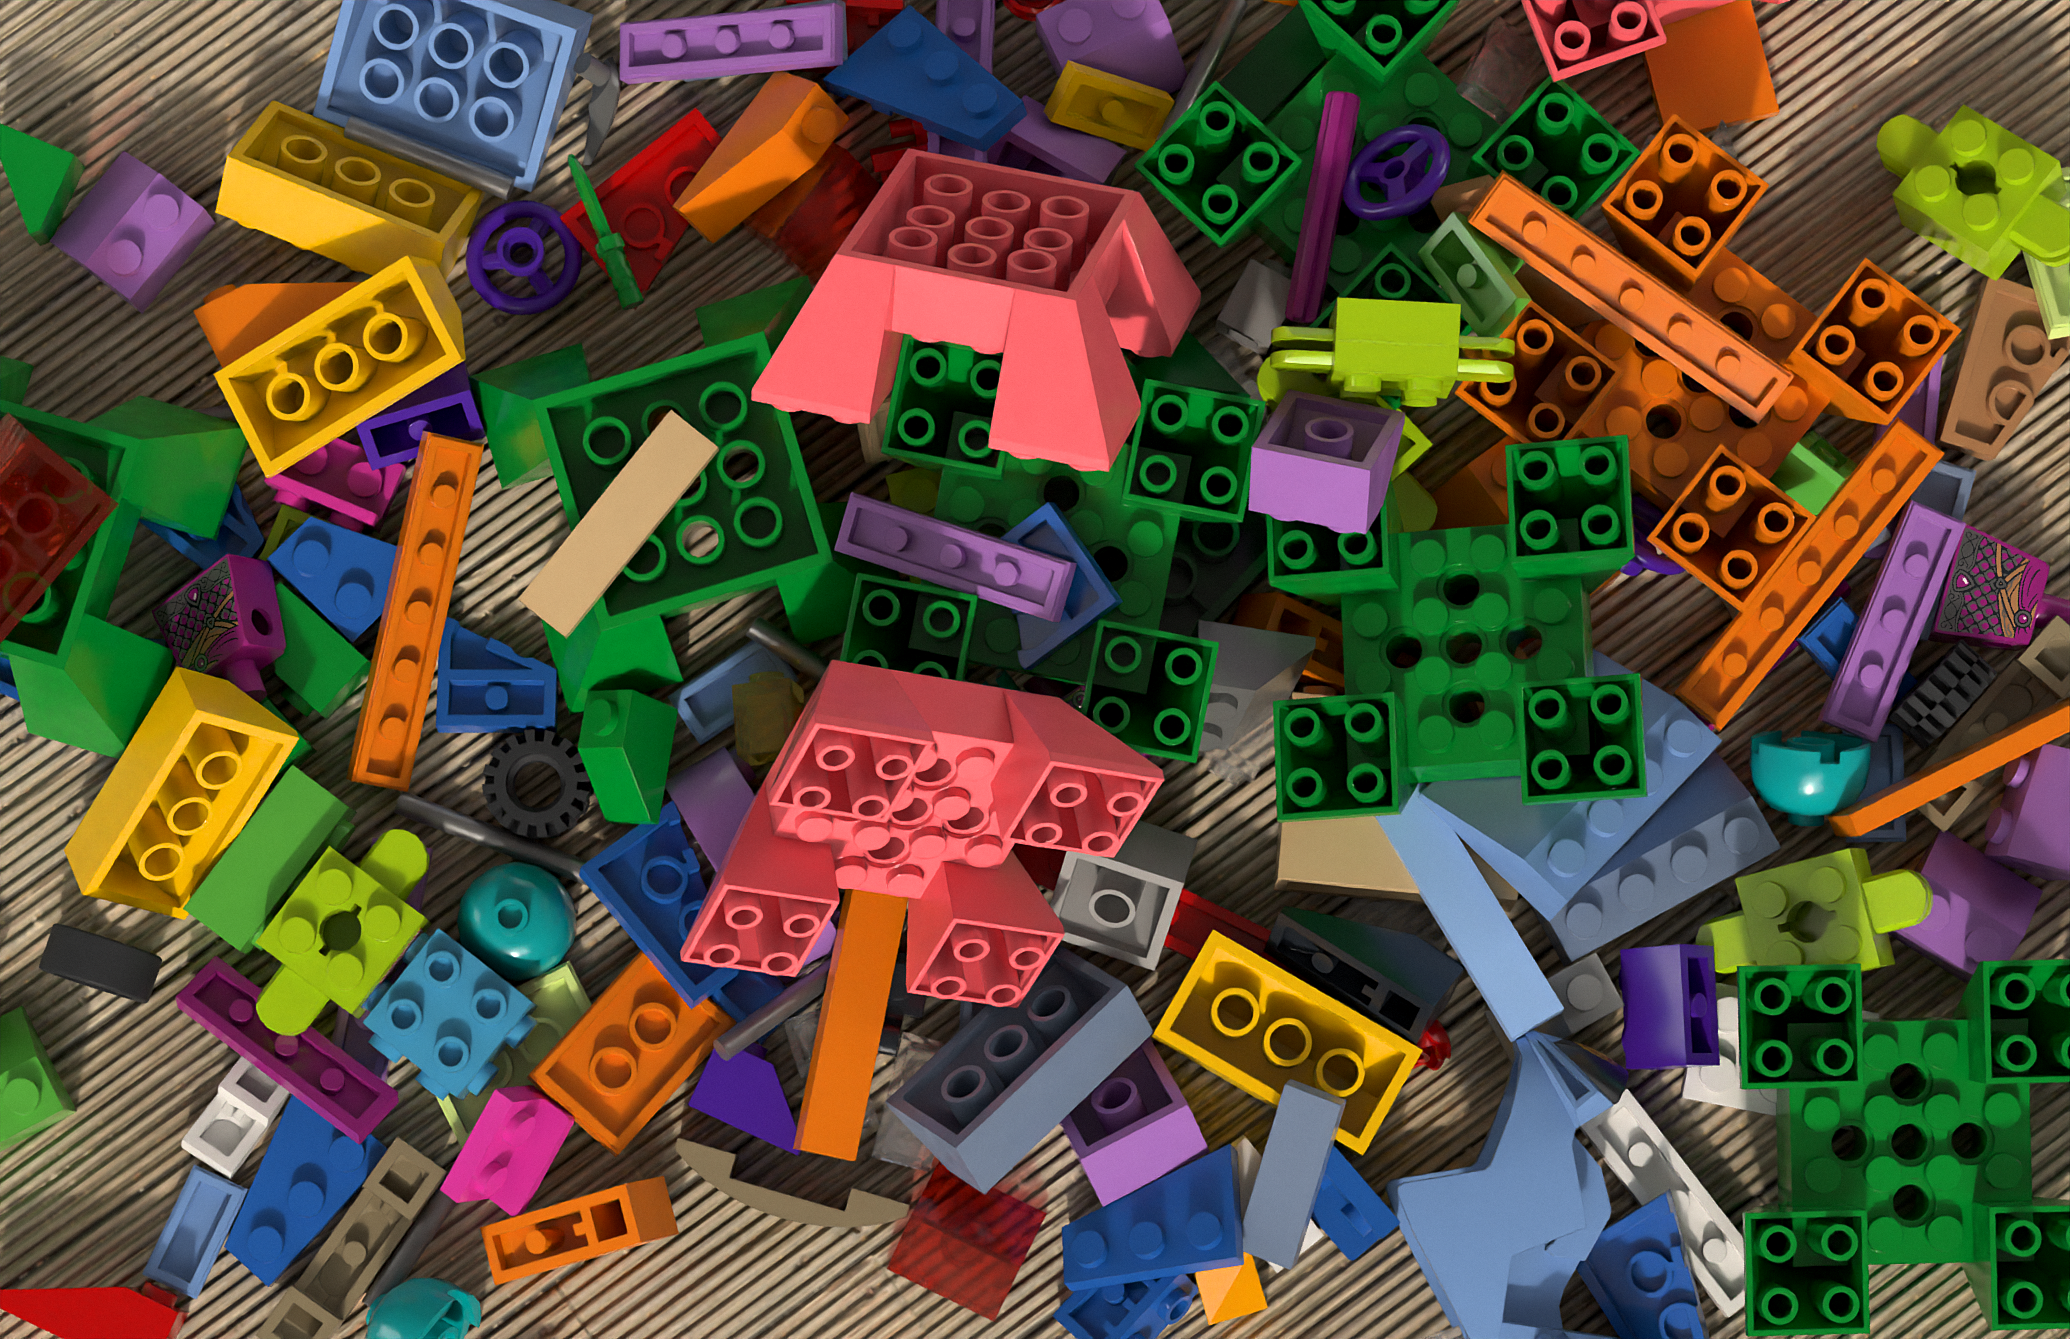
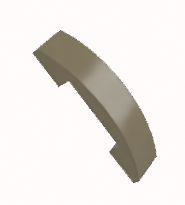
M2055 615L2030 640L2029 644L2022 648L1979 697L1974 700L1913 774L2055 704L2058 699H2063L2070 691V625L2058 615ZM1997 768L1915 809L1940 831L1945 833L1984 789L1982 785Z
M396 1137L362 1185L364 1189L297 1283L289 1287L256 1336L260 1339H331L394 1254L429 1202L447 1171L400 1137Z
M681 1138L677 1139L676 1152L703 1179L735 1200L782 1219L815 1226L853 1228L907 1218L911 1206L853 1188H851L846 1209L842 1211L733 1179L739 1158L738 1155Z

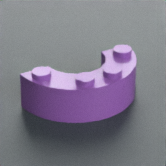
M722 746L669 778L665 784L668 793L716 873L744 815L755 798L747 783L757 778L739 747L728 753L726 748ZM837 908L796 977L780 975L785 985L832 957L840 919V912Z

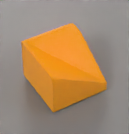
M1243 1252L1244 1265L1193 1273L1208 1325L1268 1309L1251 1254Z

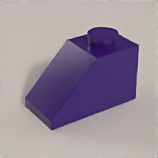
M753 1042L726 1061L719 1056L714 1048L688 1106L800 1157L802 1151L793 1149L797 1123L779 1074L773 1064L764 1060L768 1049Z

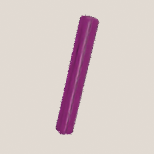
M1346 91L1328 92L1325 98L1286 304V318L1302 324H1312L1321 315L1343 199V188L1347 177L1361 104L1359 96Z

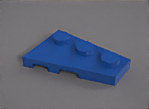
M908 5L848 57V60L843 61V65L836 67L823 79L828 92L844 99L851 95L869 102L875 111L888 116H892L895 112L921 122L923 128L927 131L982 152L987 151L1028 115L1025 105L1020 98L911 5Z
M672 800L661 808L659 824H639L581 866L579 876L692 1010L735 978L739 973V969L712 967L706 964L681 961L680 950L708 892L699 872L700 865L693 847H689L680 824L681 817Z
M292 1094L224 1247L267 1287H272L361 1189L366 1179L389 1148L372 1133L360 1145Z
M1228 1144L1063 1226L1064 1284L1073 1292L1244 1265L1238 1152L1231 1144Z
M1669 1189L1603 1229L1586 1261L1580 1260L1576 1267V1270L1620 1339H1710L1671 1190Z

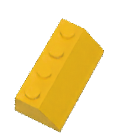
M275 100L269 103L227 155L216 213L233 219L244 227L258 229L288 241L299 249L315 252L340 262L351 270L365 272L372 276L404 256L411 255L435 261L444 280H446L454 268L485 195V191L344 137V128Z
M406 255L213 375L266 478H272L466 360L462 314L435 261Z
M177 666L64 849L82 895L185 920L189 913L183 909L240 834L298 742L299 736L297 731L228 680Z
M1212 930L1151 1037L1276 1110L1284 1085L1290 1079L1347 1100L1334 1143L1357 1157L1364 1155L1423 1051L1215 930Z

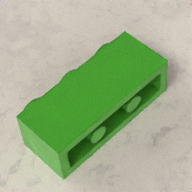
M292 765L183 909L240 952L250 955L255 947L261 951L264 950L255 943L326 849L330 846L339 852L345 846L355 831L356 826L350 823V821L357 812Z

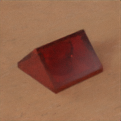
M832 142L816 165L738 225L802 276L808 275L809 281L816 286L836 252L882 186L845 148Z
M939 1161L909 1218L887 1269L994 1322L1047 1213L994 1187L986 1194H983L950 1172Z

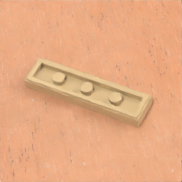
M670 410L518 600L567 639L716 455L719 448Z

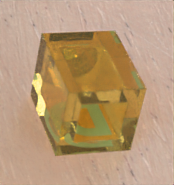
M767 671L749 675V683L731 685L737 756L746 763H749L750 766L775 762L804 710L803 689L791 678H784V673Z

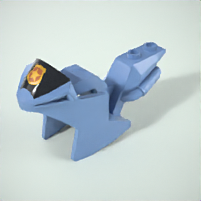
M1533 1029L1512 1041L1514 1061L1497 1113L1475 1162L1468 1167L1391 1179L1385 1184V1190L1393 1213L1401 1222L1398 1226L1458 1339H1619L1613 1336L1563 1329L1559 1305L1563 1290L1580 1260L1586 1261L1611 1214V1206L1602 1168L1574 1135L1575 1130L1619 1102L1628 1080V1071L1606 1055L1586 1045L1541 1033Z

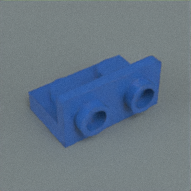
M1333 1145L1311 1217L1348 1260H1355L1378 1239H1383L1401 1222Z
M1185 1274L1077 1290L1072 1293L1052 1316L1076 1339H1155L1167 1325L1178 1322L1188 1312L1192 1304V1298L1198 1293V1287Z

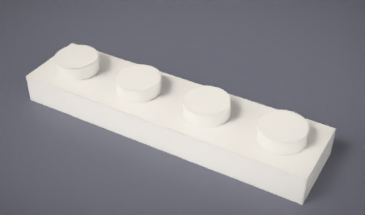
M1625 1089L1618 1103L1584 1123L1579 1128L1640 1207L1665 1191L1671 1190L1693 1276L1723 1315L1730 1317L1745 1305L1743 1237L1628 1089Z

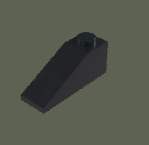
M1286 905L1280 911L1263 952L1414 1045L1418 1044L1446 1008L1465 969L1462 963L1416 935Z

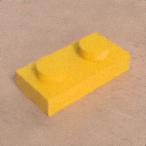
M1068 60L1043 112L1051 122L1148 151L1154 145L1175 101L1166 91Z

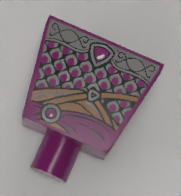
M1965 525L1948 568L1928 640L1956 644L1959 640H1964L1969 646L2019 651L2029 644L2034 627L2042 629L2055 615H2058L2070 625V600L2044 593L2050 571V565L1972 526Z
M226 554L151 612L169 648L173 650L172 654L179 667L228 680L259 703L267 695L259 671L281 656L286 647L272 569L269 561Z

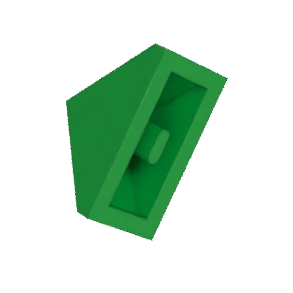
M0 123V160L28 233L40 246L50 243L85 167L75 154Z

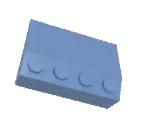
M343 0L313 116L346 127L349 118L353 115L515 178L514 187L532 192L535 189L577 74L574 71V65L577 58L583 54L594 14L553 0Z
M1593 648L1594 676L1633 674L1632 671ZM1642 678L1648 797L1524 806L1522 804L1521 776L1432 782L1418 798L1550 922L1705 761L1722 740L1678 699Z

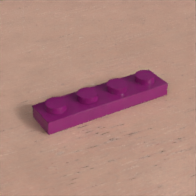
M215 955L176 996L177 1008L360 1145L399 1103L398 1092L311 1026L296 1036L281 1035L267 1028L260 1020L256 1010L257 998L262 989Z

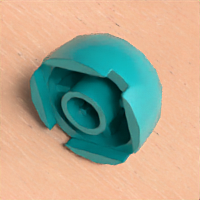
M1782 730L1756 733L1751 736L1749 761L1751 779L1758 795L1773 809L1788 813V823L1798 826L1824 825V815H1832L1851 806L1859 799L1865 789L1870 770L1871 744L1866 743L1862 745V739L1856 736L1823 731L1801 730V736L1790 737L1787 739V742H1782Z
M512 862L493 866L473 880L461 898L456 922L461 945L503 979L521 981L534 979L561 964L573 946L577 920L573 898L557 877L540 866Z
M412 1278L392 1288L387 1294H382L375 1299L366 1316L368 1326L365 1339H464L468 1332L469 1324L477 1328L480 1326V1302L471 1293L440 1278Z

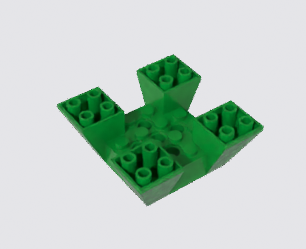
M1298 0L1328 63L1282 111L1265 126L1223 86L1215 81L1134 164V169L1220 249L1256 234L1293 268L1325 98L1328 92L1346 91L1359 96L1361 101L1349 164L1365 145L1384 132L1404 125L1417 124L1429 126L1439 131L1446 138L1451 152L1450 166L1439 188L1485 175H1490L1495 180L1500 172L1504 170L1575 221L1596 202L1638 158L1641 152L1562 79L1553 82L1551 75L1500 126L1424 56L1461 0ZM1408 143L1396 146L1382 154L1373 163H1385L1393 157L1401 156L1410 146ZM1433 153L1428 157L1424 170L1426 174L1431 167ZM1361 182L1360 194L1364 200L1371 203L1387 202L1384 193L1374 192L1367 186L1366 182ZM1342 199L1340 213L1350 217L1356 229L1350 234H1336L1324 294V298L1331 305L1309 326L1310 328L1329 329V321L1338 297L1453 304L1417 255L1438 228L1430 233L1418 232L1409 224V215L1386 221L1365 220L1353 214L1346 206L1344 199ZM1430 201L1421 211L1431 214L1436 219L1439 228L1442 223ZM1460 313L1459 336H1468L1473 329ZM1379 395L1394 410H1397L1402 405L1400 403L1401 396Z
M808 275L696 308L695 312L706 348L601 380L593 381L582 343L469 376L502 490L554 475L571 532L651 435V425L659 415L672 410L719 448L716 455L699 474L701 486L698 492L691 498L678 500L567 639L541 619L570 716L584 712L588 691L635 690L644 694L684 681L667 627L666 618L778 585L794 639L806 645L846 632L857 573L900 581L898 571L834 550L848 501L816 503L789 412L781 411L772 404L751 400L752 388L812 293ZM742 452L752 454L759 461L758 471L753 478L745 482H737L726 475V464L733 455ZM698 527L711 528L718 534L716 549L705 557H695L689 554L685 548L688 534Z
M904 333L881 453L942 475L934 517L978 532L986 528H997L1005 534L1046 504L1044 493L1051 483L1060 480L1072 483L1078 490L1079 500L1072 509L1062 511V513L1093 558L1102 551L1112 550L1122 555L1127 565L1126 573L1121 579L1110 582L1123 602L1034 669L1024 670L1018 658V651H1021L1022 647L1017 614H1012L1011 608L979 598L977 595L960 592L921 579V584L919 585L857 573L840 661L964 682L968 664L971 663L1085 685L1081 713L1139 753L1197 763L1220 642L1158 630L1179 521L1243 522L1250 487L1252 446L1260 434L1266 401L1145 378L1141 397V411L1136 423L1133 444H1123L1109 472L1101 470L1080 471L1066 463L1041 458L1020 459L1012 456L1009 452L988 448L1004 353L983 354L973 350L970 346L946 341L923 342L915 339L910 334Z
M0 355V520L6 517L10 519L8 531L0 538V657L10 660L29 733L119 760L172 675L176 664V659L172 654L173 650L105 622L138 521L142 519L216 541L248 446V441L238 423L141 395L86 423L23 406L22 402L34 366ZM28 460L29 469L25 477L16 483H12L11 478L15 467L21 462ZM65 533L66 542L63 549L57 555L49 557L48 547L50 542L57 535Z
M1628 435L1505 445L1509 524L1404 532L1391 477L1384 504L1366 534L1358 532L1339 533L1331 530L1328 526L1299 520L1281 521L1266 514L1269 584L1276 588L1342 609L1345 695L1273 701L1277 821L1279 823L1398 815L1404 810L1419 783L1521 776L1522 804L1524 806L1648 797L1641 674L1594 676L1590 594L1635 557ZM1467 585L1479 587L1477 597L1469 604L1455 605L1452 603L1455 593L1460 588ZM1531 638L1542 641L1540 651L1532 658L1518 659L1514 657L1515 650L1522 641ZM1469 643L1482 645L1481 653L1474 661L1467 664L1455 662L1456 653L1462 646ZM1408 648L1422 649L1421 657L1415 665L1409 668L1395 667L1397 657L1401 652ZM1472 701L1485 703L1484 711L1477 720L1470 723L1457 721L1458 713L1465 704Z
M2070 959L1980 961L1952 1017L1862 1019L1860 963L1737 966L1740 1089H1777L1778 1201L1743 1212L1746 1336L1870 1334L1868 1265L1961 1263L1986 1323L1992 1331L2070 1329V1200L2032 1196L2029 1083L2070 1082ZM1905 1063L1912 1071L1913 1082L1906 1093L1897 1096L1891 1089L1890 1077L1897 1066ZM1968 1123L1973 1130V1143L1966 1152L1958 1155L1952 1146V1135L1959 1125ZM1908 1124L1914 1132V1144L1910 1151L1898 1156L1892 1148V1136L1898 1127ZM1848 1125L1855 1135L1854 1147L1847 1155L1837 1157L1832 1149V1137L1840 1127ZM1910 1184L1916 1194L1915 1205L1909 1213L1898 1216L1893 1207L1894 1195L1898 1189Z

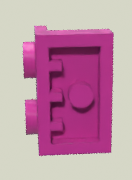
M336 438L272 478L265 477L264 482L272 490L277 491L273 500L281 505L284 504L307 513L311 505L331 513L328 521L337 526L360 534L364 527L380 533L407 468L405 465L397 463L372 471L363 448Z
M534 1085L495 1089L440 1190L456 1203L490 1199L513 1217L524 1214L573 1126L574 1116Z

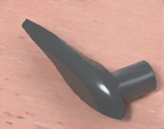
M583 53L577 58L574 71L593 83L583 165L591 166L608 135L617 112L620 97V76L613 57H609L602 62L589 53Z

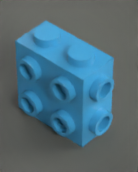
M438 928L431 937L425 932L422 933L410 946L402 959L408 966L395 983L392 984L389 980H385L370 996L364 1008L371 1013L363 1021V1024L375 1032L368 1042L396 1064L404 1055L421 1069L415 1080L442 1101H444L449 1093L453 1094L456 1098L464 1100L470 1092L478 1097L489 1086L500 1069L493 1062L505 1047L510 1045L513 1049L518 1048L537 1024V1020L531 1015L538 1005L487 967L447 933Z

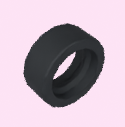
M55 923L50 932L39 968L55 976L137 1002L148 1003L162 964V958L140 948L95 933Z

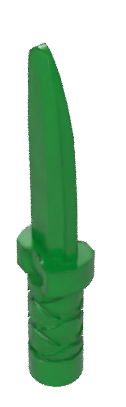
M569 154L568 164L598 238L599 243L594 246L599 259L606 263V270L609 277L612 278V285L617 292L622 310L635 308L645 301L639 287H637V281L634 274H632L629 261L626 260L627 256L623 249L625 244L620 233H611L588 176L573 154Z

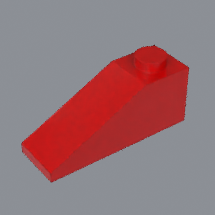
M148 1281L145 1282L142 1290L137 1287L0 1290V1309L62 1339H176L188 1315V1312L174 1306L179 1297L178 1295Z

